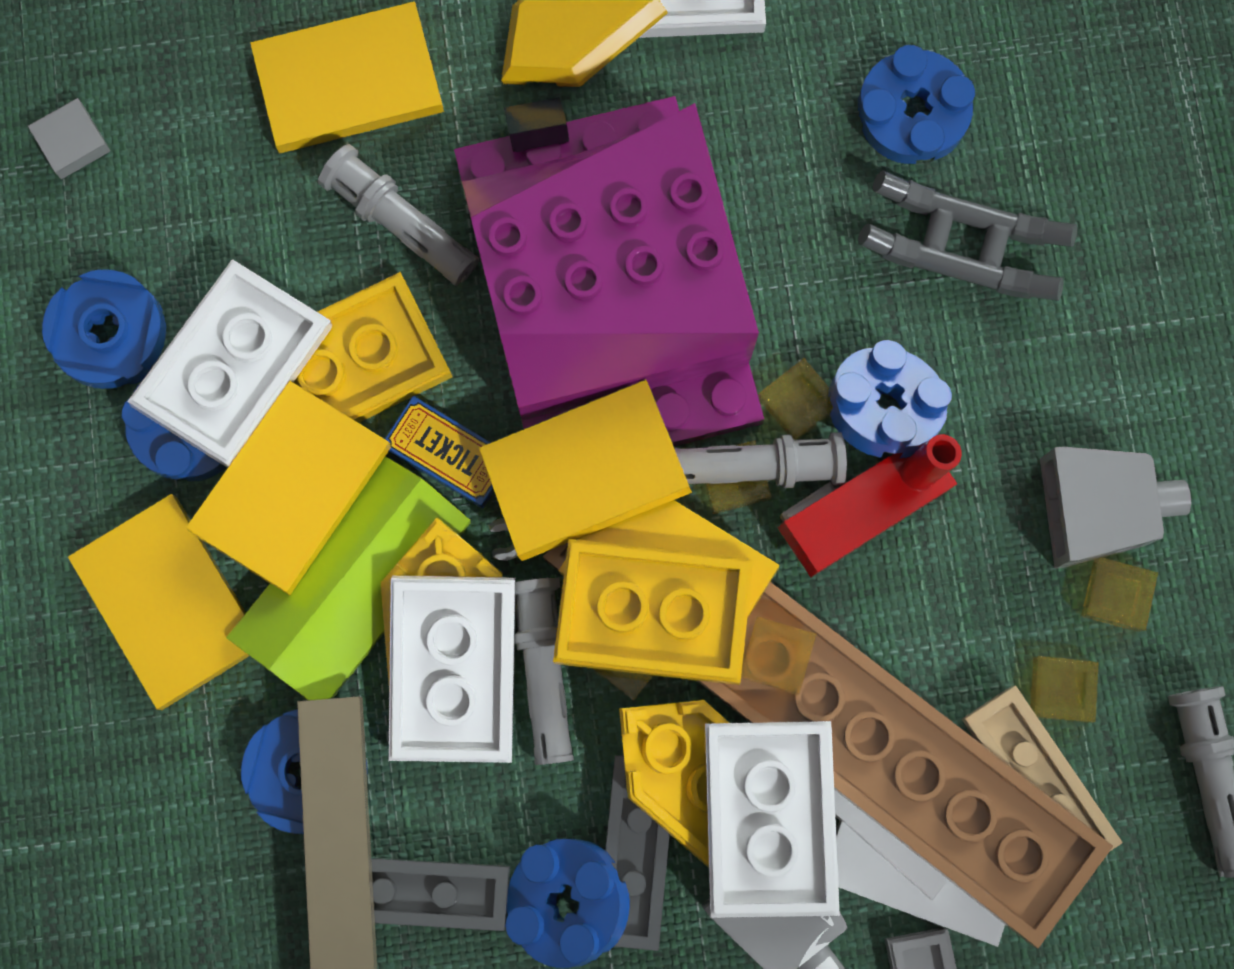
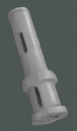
M347 144L338 149L324 165L318 178V184L326 191L334 189L356 207L355 214L363 221H376L383 225L414 253L441 272L454 286L464 282L477 266L479 257L460 245L429 217L422 214L397 194L398 186L395 185L396 181L387 174L380 176L358 158V150L353 146Z
M841 432L830 433L828 439L793 440L791 435H780L770 445L674 448L688 484L775 480L776 485H782V488H793L795 482L830 480L832 485L836 486L844 485L846 479V448Z
M542 578L515 582V613L518 632L514 634V645H516L517 650H523L535 765L574 760L569 737L561 665L553 662L558 626L555 591L560 588L559 578Z
M1224 686L1202 688L1169 695V704L1177 707L1185 743L1180 746L1181 755L1186 758V762H1193L1219 877L1232 878L1234 877V764L1231 755H1234V737L1228 734L1220 701L1226 695Z

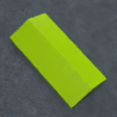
M385 456L292 594L289 596L274 585L269 584L226 638L308 701L333 699L385 633L381 581L437 517L459 536L469 526L471 520L421 477Z

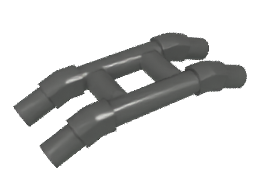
M884 170L876 176L872 187L875 193L895 201L896 205L909 211L926 216L930 214V219L923 245L919 241L908 239L897 233L891 234L876 226L866 224L858 236V244L880 254L882 258L895 264L909 268L917 267L992 288L996 292L1027 299L1035 297L1060 300L1064 285L1062 277L1034 274L1033 271L1020 270L1008 266L1003 268L1001 263L1008 237L1027 244L1042 246L1052 244L1073 247L1077 236V224L1049 221L1044 217H1035L1022 213L1014 214L935 192V189L922 186L912 180L906 181ZM953 221L986 230L978 260L945 251Z

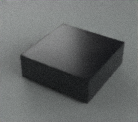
M560 97L504 107L513 152L517 153L527 149L569 142L568 128Z

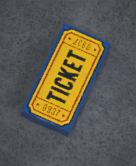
M413 396L385 439L391 445L389 452L483 509L492 496L494 489L479 448L491 442Z

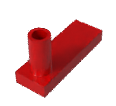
M939 434L932 437L910 457L900 458L903 453L892 454L785 520L778 529L810 578L956 486L957 482L950 474V471L959 464L962 457L961 447L958 442L951 436Z

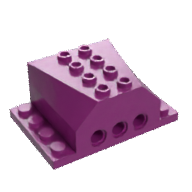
M673 96L566 122L569 142L560 145H548L516 153L512 150L510 136L454 149L524 429L644 380H647L673 446L763 424L765 419L749 365L759 331L695 103L679 111L676 97Z

